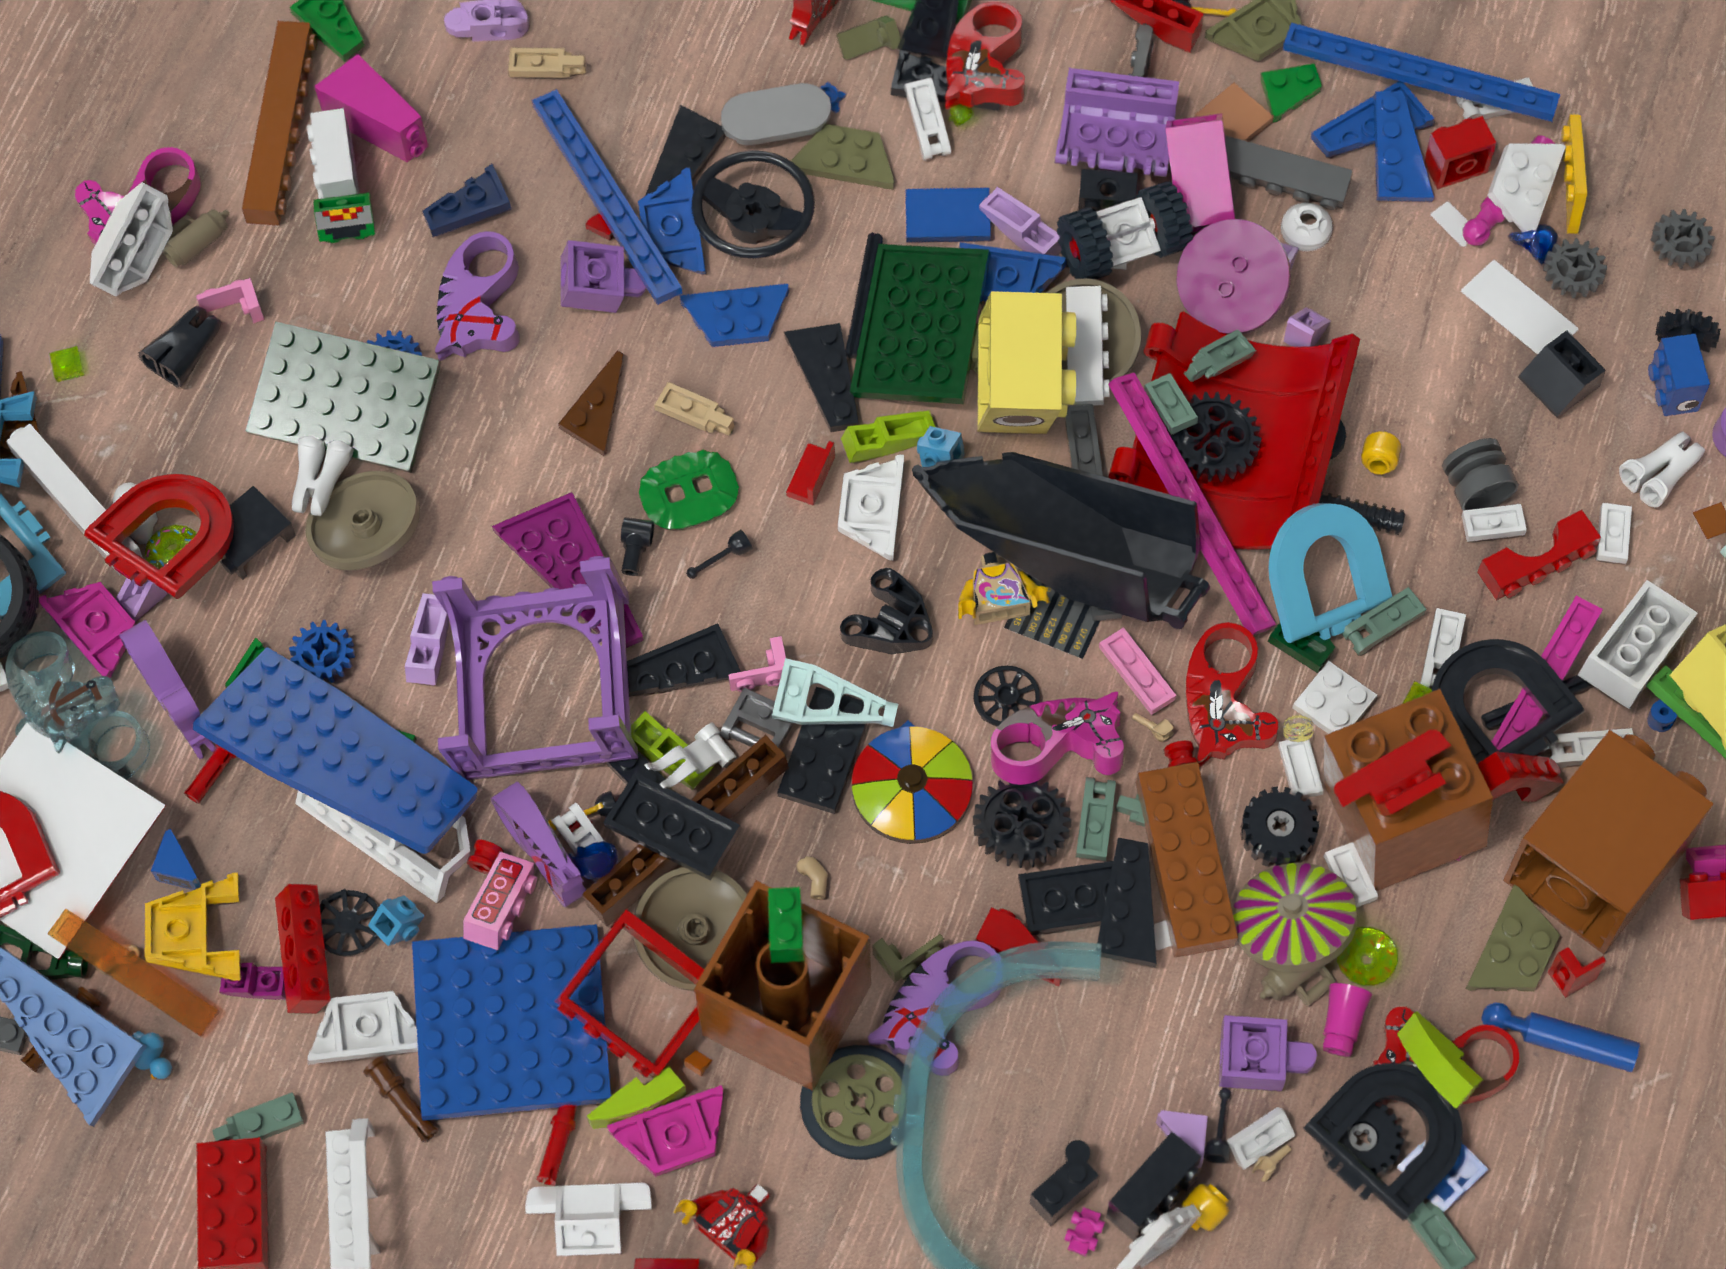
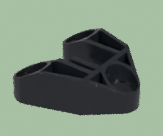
M891 568L879 569L870 579L871 592L876 598L887 604L881 607L877 619L859 614L846 617L840 625L842 641L850 646L891 655L928 648L933 640V630L922 596L895 570ZM880 579H888L892 583L885 588H877L875 586L876 582ZM850 625H857L861 628L860 632L853 635L845 633L846 628ZM916 629H923L927 632L928 636L923 641H917L912 638L911 634Z

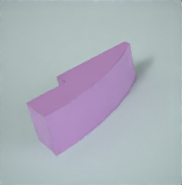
M997 187L979 205L980 210L1024 252L1057 256L1062 251L1061 246L1058 244V239L1060 238L1057 232L1041 222L1040 214Z
M423 593L410 635L411 646L405 663L406 682L436 685L446 642L449 617L433 594Z

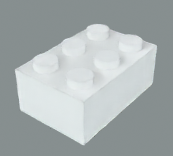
M344 108L310 113L311 125H307V133L312 144L310 155L312 165L315 167L313 178L315 188L318 189L319 199L360 194L352 137Z

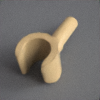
M1134 713L1132 717L1133 720L1151 730L1154 737L1160 742L1167 740L1174 734L1172 724L1166 719L1162 720L1159 724H1155L1138 713Z
M1285 1145L1271 1157L1261 1156L1253 1167L1252 1173L1257 1169H1261L1265 1172L1261 1181H1268L1278 1161L1291 1152L1290 1146Z

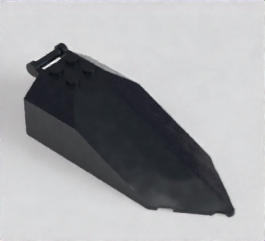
M1015 452L1002 453V459L983 461V456L940 461L931 467H922L918 464L912 468L913 476L957 529L1067 599L1145 622L1165 621L1175 629H1182L1188 621L1187 616L1200 597H1204L1210 590V585L1205 579L1192 575L1201 547L1198 506L1195 501ZM1184 589L1191 590L1178 609L1172 608Z

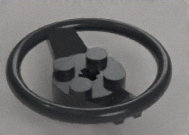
M742 151L718 160L702 174L694 188L691 210L698 231L714 248L734 257L759 259L779 254L792 247L803 237L814 216L815 196L812 185L805 173L789 159L767 151ZM744 162H765L776 165L787 171L799 184L804 198L803 212L781 206L780 196L765 186L746 182L742 183L737 189L715 177L723 170ZM703 200L723 217L727 218V224L733 237L743 243L757 244V241L765 240L769 237L770 239L774 238V236L786 237L776 243L763 247H741L726 242L708 226L703 214Z

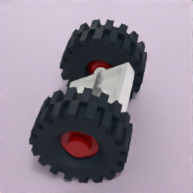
M1166 181L1139 190L1136 199L1097 212H1093L1092 208L1087 207L1060 216L1059 221H1057V226L1059 227L1057 235L1060 238L1058 239V244L1062 248V257H1066V267L1070 268L1071 276H1075V279L1096 280L1110 275L1112 267L1151 254L1159 255V258L1183 251L1187 244L1193 240V236L1190 233L1193 231V228L1189 223V220H1191L1190 214H1187L1186 211L1188 207L1186 202L1183 203L1182 194L1180 192L1177 193V187L1175 185L1172 186V182Z

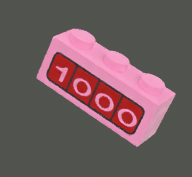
M503 852L499 853L463 920V939L495 950L499 949L503 939H509L513 929L512 922L515 916H521L525 906V897L527 893H533L537 883V877L534 876L533 862Z

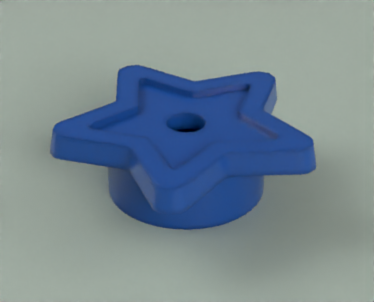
M826 82L825 85L819 88L830 98L831 111L838 113V102L845 97L846 93L838 91L830 82Z

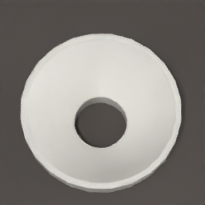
M1299 203L1286 211L1281 222V233L1284 240L1289 245L1298 247V250H1317L1329 241L1332 233V220L1328 212L1321 206L1313 203ZM1309 213L1314 215L1317 221L1314 224L1307 225L1300 220V217L1303 214Z

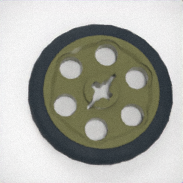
M851 1045L835 1050L813 1091L802 1086L800 1092V1111L807 1131L820 1147L833 1155L846 1159L867 1160L880 1157L892 1151L906 1139L917 1117L919 1096L912 1075L897 1057L883 1049L870 1045ZM854 1064L863 1066L865 1069L864 1076L860 1079L850 1078L847 1073L850 1066ZM881 1077H889L893 1081L894 1086L890 1091L882 1092L876 1087L877 1080ZM827 1082H835L840 1087L839 1093L834 1097H827L822 1093L823 1085ZM852 1092L859 1098L866 1097V1111L859 1105L852 1106L854 1103ZM884 1107H891L897 1112V1116L892 1122H884L879 1118L880 1110ZM828 1113H839L843 1118L842 1123L837 1127L826 1125L824 1119ZM858 1125H866L871 1129V1135L866 1140H858L853 1135V1130Z

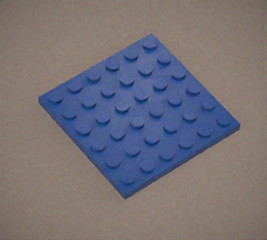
M597 924L512 932L508 940L503 939L498 950L463 939V937L412 942L422 1121L558 1108L563 1105L599 1104L611 1097L607 1042L600 1036L596 1040L582 1029L584 1024L575 1017L573 1020H570L557 1010L560 1005L555 1002L565 986L598 945ZM599 959L571 995L570 999L605 1025Z

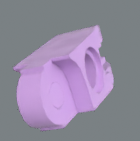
M517 0L460 3V8H453L444 17L445 28L449 34L455 37H472L473 41L514 40L525 35L529 27L527 13L522 4Z

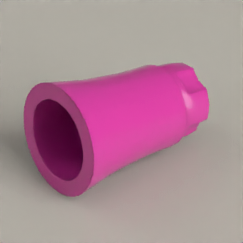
M1332 983L1329 985L1328 1011L1323 1032L1325 1036L1323 1050L1325 1052L1342 1057L1351 1056L1354 1043H1357L1365 1011L1372 997L1371 992L1349 984Z

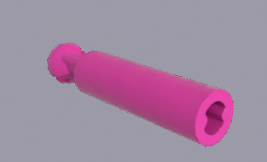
M1538 135L1530 144L1555 143L1546 136ZM1488 196L1481 203L1479 214L1466 222L1462 229L1464 240L1470 245L1478 246L1488 241L1490 230L1493 226L1505 220L1502 210Z

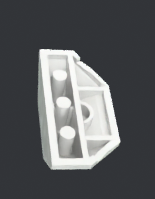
M141 182L117 202L91 254L90 284L117 296L148 280L173 232L167 195Z

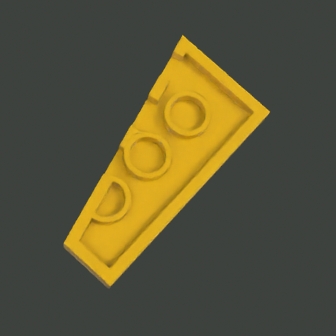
M1570 114L1567 126L1563 125L1561 132V142H1565L1566 146L1563 153V162H1566L1564 181L1566 182L1567 234H1578L1587 198V182L1581 115Z

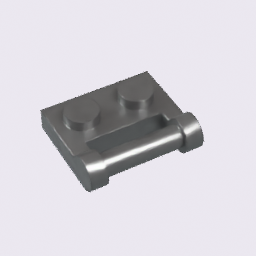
M743 688L721 729L720 736L727 740L730 738L752 747L761 738L737 728L738 721H741L774 736L772 742L781 750V746L794 723L772 718L775 701L747 688Z

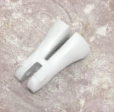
M1684 431L1680 432L1650 454L1639 459H1630L1624 462L1619 468L1621 480L1633 493L1641 488L1640 499L1645 504L1654 508L1659 507L1667 499L1678 480L1700 460L1705 449L1700 444L1694 443L1684 451L1691 437ZM1668 465L1661 473L1653 477L1664 466Z
M305 436L299 439V471L292 498V510L294 512L305 513L310 497H313L311 503L312 515L321 516L326 511L335 483L353 455V447H350L343 441L334 440L330 443L328 442L325 456L323 441L313 436ZM324 457H325V461H324V465H323L321 474H320V476L317 478L318 473H319L320 466H321V464H322V462H323V459H324Z

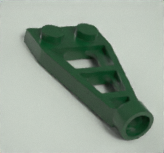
M0 925V947L3 944H10L20 948L23 951L21 960L29 966L34 951L50 954L16 930ZM66 950L60 960L52 955L49 969L36 971L50 980L72 977L84 978L88 971L89 957L86 953Z

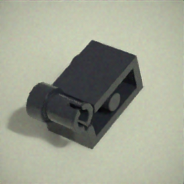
M1071 1141L1065 1149L1066 1163L1030 1193V1205L1050 1226L1056 1223L1098 1186L1099 1174L1088 1164L1091 1152L1088 1144L1084 1141Z

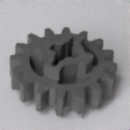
M1682 209L1680 215L1671 210L1669 217L1663 214L1659 222H1656L1650 238V241L1655 242L1652 250L1661 251L1659 259L1668 258L1669 266L1677 262L1680 269H1683L1685 263H1688L1693 268L1697 261L1703 263L1706 256H1709L1715 240V236L1711 235L1713 227H1705L1707 219H1696L1697 212L1695 211L1689 216L1686 209Z
M1575 238L1573 244L1564 239L1561 246L1554 244L1552 252L1548 251L1543 267V271L1547 272L1545 280H1553L1551 288L1556 289L1560 287L1562 296L1568 291L1571 292L1572 298H1575L1578 292L1583 297H1587L1589 290L1595 293L1598 286L1603 284L1607 266L1603 264L1605 256H1597L1599 248L1590 249L1589 241L1581 245L1578 238Z

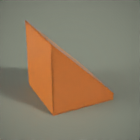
M697 1050L684 1060L685 1067L700 1076L703 1075L712 1062L710 1058Z

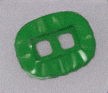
M703 449L696 453L687 452L683 455H675L670 460L662 461L657 466L649 468L646 475L640 480L638 493L648 518L661 528L675 530L696 526L727 512L737 500L739 485L729 461L723 459L717 452H708ZM707 476L711 482L712 489L697 493L692 481L696 478ZM676 485L681 486L685 498L674 503L669 502L665 490Z

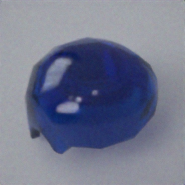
M601 841L586 847L578 846L576 856L573 853H569V858L579 870L581 877L598 879L613 870L618 861L619 854L617 848L612 843Z

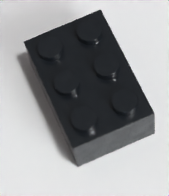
M1171 1132L1110 1199L1106 1218L1132 1241L1143 1236L1142 1230L1146 1226L1157 1220L1161 1213H1168L1174 1208L1178 1202L1177 1197L1180 1191L1183 1189L1188 1192L1199 1178L1197 1175L1201 1171L1199 1168L1201 1155L1174 1132Z

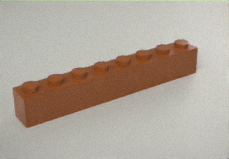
M277 21L242 204V212L247 224L280 226L281 216L285 215L287 211L285 194L286 191L291 189L290 167L294 168L296 162L294 146L300 140L298 124L299 120L304 118V104L302 102L303 97H307L309 92L307 76L313 70L312 50L315 51L317 48V35L313 34L311 24L307 22Z

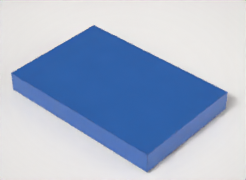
M989 188L905 189L906 242L991 241L990 219L979 208V205L990 195Z

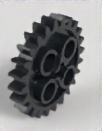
M1204 392L1202 400L1194 394L1189 404L1198 417L1197 424L1172 435L1167 428L1190 472L1193 469L1197 471V479L1203 473L1207 474L1208 482H1211L1213 475H1217L1220 482H1223L1225 474L1234 479L1237 471L1243 474L1247 466H1252L1254 457H1257L1259 452L1258 447L1262 438L1258 437L1261 428L1254 426L1257 417H1247L1250 408L1241 410L1239 408L1241 400L1236 401L1234 404L1230 403L1231 395L1229 394L1224 400L1220 399L1219 392H1216L1214 398H1210L1209 394ZM1209 416H1216L1220 421L1212 420ZM1188 432H1195L1199 436L1193 437L1189 435ZM1229 437H1236L1239 439V442H1234ZM1207 452L1215 453L1218 457H1210L1207 455Z
M999 780L998 789L996 790L989 786L988 796L980 795V804H975L973 825H975L974 836H978V845H986V855L995 852L996 862L1003 857L1006 858V866H1010L1013 860L1018 862L1019 868L1023 867L1024 861H1028L1032 867H1035V859L1038 858L1045 864L1047 863V854L1056 857L1057 848L1064 849L1065 839L1070 837L1072 819L1069 818L1070 807H1066L1065 797L1058 798V789L1049 792V782H1045L1042 786H1038V781L1024 785L1012 783L1005 785ZM1011 803H1012V804H1016L1017 806H1015V807H1009V806H1007V804H1011ZM1043 811L1046 812V814L1039 815L1036 814V812ZM1003 828V829H1007V830H1009V831H1007V832H1000V831H997V830ZM1034 836V837H1037L1038 839H1036V840H1029V839H1027V837Z

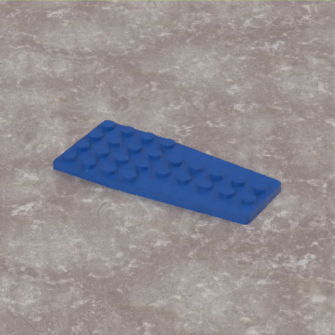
M268 647L193 722L194 731L268 776L422 854H427L433 849L477 798V787L339 689Z

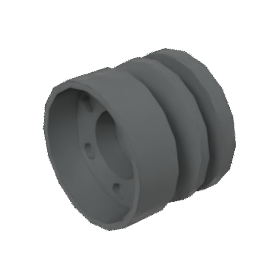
M1486 438L1470 442L1449 454L1443 461L1442 468L1448 476L1449 483L1455 487L1454 494L1463 511L1495 507L1510 498L1519 487L1512 469L1509 465H1505L1507 459L1497 439Z

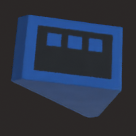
M172 830L165 831L151 869L155 879L158 882L190 890L201 888V883Z

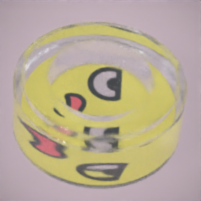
M1301 715L1289 717L1283 723L1284 737L1292 742L1309 740L1314 734L1313 721Z

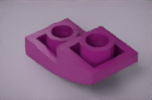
M240 963L241 980L235 981L221 978L219 993L222 995L253 999L286 1000L282 966L257 967L253 963Z

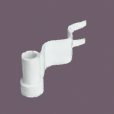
M712 722L703 727L695 735L694 738L696 740L687 747L682 748L679 745L656 762L646 763L644 766L648 770L661 771L681 759L686 760L672 775L660 783L664 789L675 786L694 771L697 774L702 773L717 762L722 768H725L737 756L720 737L719 729Z

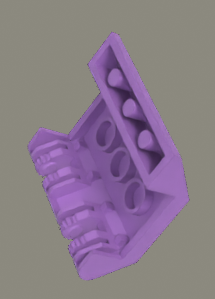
M1069 68L1055 163L1067 165V162L1070 161L1071 165L1077 166L1078 162L1082 161L1087 162L1090 168H1095V165H1099V169L1123 171V168H1126L1127 172L1133 173V170L1138 168L1143 169L1145 175L1155 172L1154 176L1166 177L1169 152L1165 127L1166 121L1175 119L1179 81Z

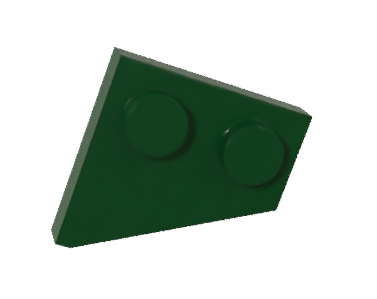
M1280 623L1270 634L1267 641L1316 673L1321 670L1335 649L1330 639L1323 640L1320 638L1319 631L1288 643L1283 636Z

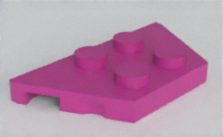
M101 582L86 585L81 589L65 590L63 595L47 598L46 595L39 597L40 605L107 682L126 650L119 634L137 625Z
M720 1085L607 1125L609 1134L655 1177L713 1157L716 1153L724 1095L723 1087Z

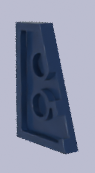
M492 163L484 168L485 172L476 179L473 177L469 178L464 182V187L455 193H447L422 210L432 237L512 209Z

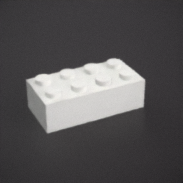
M1646 580L1589 655L1578 676L1629 709L1684 636L1698 613Z

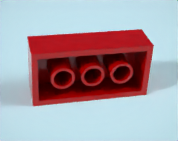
M260 1137L196 1143L198 1269H269L267 1147Z

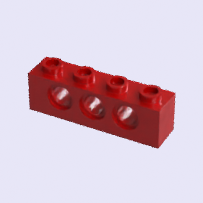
M288 884L275 897L287 1013L317 1014L331 1001L318 887L311 884Z

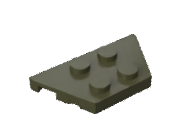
M1253 0L1205 31V38L1251 59L1260 61L1284 46L1291 23L1302 25L1300 17L1297 15L1296 0Z
M824 124V128L817 132L791 160L805 175L894 190V178L880 133Z
M1513 885L1466 989L1469 991H1476V989L1535 991L1560 934L1516 885Z

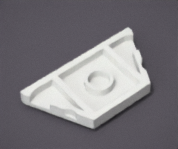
M1510 143L1504 147L1487 196L1502 210L1509 223L1514 221L1523 232L1521 237L1526 242L1531 241L1535 235L1566 147L1563 144Z
M901 454L895 456V460L880 465L879 462L868 465L865 469H856L844 473L838 531L888 560H893L904 468V455Z
M393 991L330 998L331 1001L328 1003L325 1016L317 1031L316 1039L308 1054V1065L418 1052L415 1022L409 1013L403 1009L400 1000Z
M1194 1204L1183 1208L1178 1207L1171 1212L1163 1214L1158 1220L1146 1226L1142 1230L1144 1235L1129 1245L1131 1251L1116 1269H1135L1138 1266L1143 1268L1174 1246L1201 1215Z

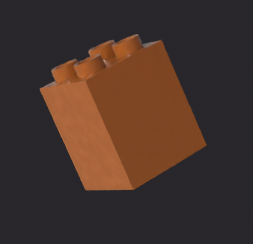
M1440 689L1324 735V787L1350 842L1354 843L1376 891L1458 859L1460 856L1463 857L1487 847L1493 796ZM1428 730H1438L1452 745L1425 761L1432 773H1441L1446 784L1391 815L1383 816L1369 794L1362 796L1343 808L1334 794V786L1337 782Z
M1612 730L1607 732L1524 835L1503 879L1512 888L1513 885L1518 886L1531 902L1603 955L1689 847L1714 805L1713 802L1706 798L1707 790L1696 777L1684 771H1677L1673 775L1654 761L1655 753L1644 740L1631 734H1626L1621 738Z
M756 880L694 987L702 1034L813 1091L871 986L870 936L802 903L804 961L771 963L768 888L772 887Z

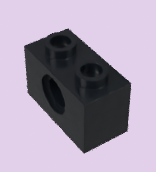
M1082 169L1078 210L1088 207L1092 208L1093 212H1097L1136 199L1138 173ZM1103 194H1110V195H1112V196L1107 197V196H1104Z

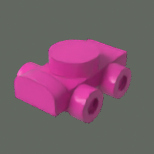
M1084 1207L1081 1213L1074 1211L1071 1223L1076 1224L1075 1230L1068 1228L1064 1238L1065 1241L1070 1242L1068 1250L1085 1257L1088 1249L1095 1251L1098 1239L1093 1238L1095 1232L1101 1234L1105 1224L1104 1221L1099 1220L1100 1213Z

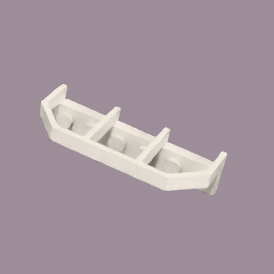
M300 791L297 793L296 805L435 903L444 897L449 877L467 862L469 858L470 845L466 820L463 816L452 826L457 829L460 853L439 869L400 842Z
M368 1118L352 1120L351 1129L326 1132L331 1269H371L370 1255L380 1254V1247L369 1230L368 1199L377 1198V1190L367 1174L366 1141L367 1137L375 1136V1130Z

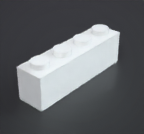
M1101 286L1066 287L1067 312H1075L1076 314L1074 348L1068 347L1067 354L1068 370H1075L1076 397L1074 405L1069 406L1104 405V397H1109V379L1104 380L1103 368H1109V352L1103 351V340H1108V322L1102 323V312L1108 311L1107 294H1102Z

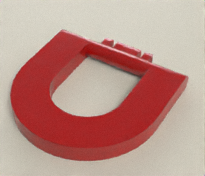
M167 474L144 480L130 488L86 528L84 536L110 553L105 558L106 564L110 567L113 566L116 571L131 581L134 579L135 584L138 586H143L149 580L174 598L180 599L223 558L233 539L234 522L227 499L213 484L191 475ZM178 507L190 510L201 521L199 531L161 569H158L121 544L151 515L162 509Z
M0 791V828L8 839L22 877L0 889V918L18 909L15 899H17L20 906L27 904L28 899L25 895L27 891L60 874L37 817L24 803Z

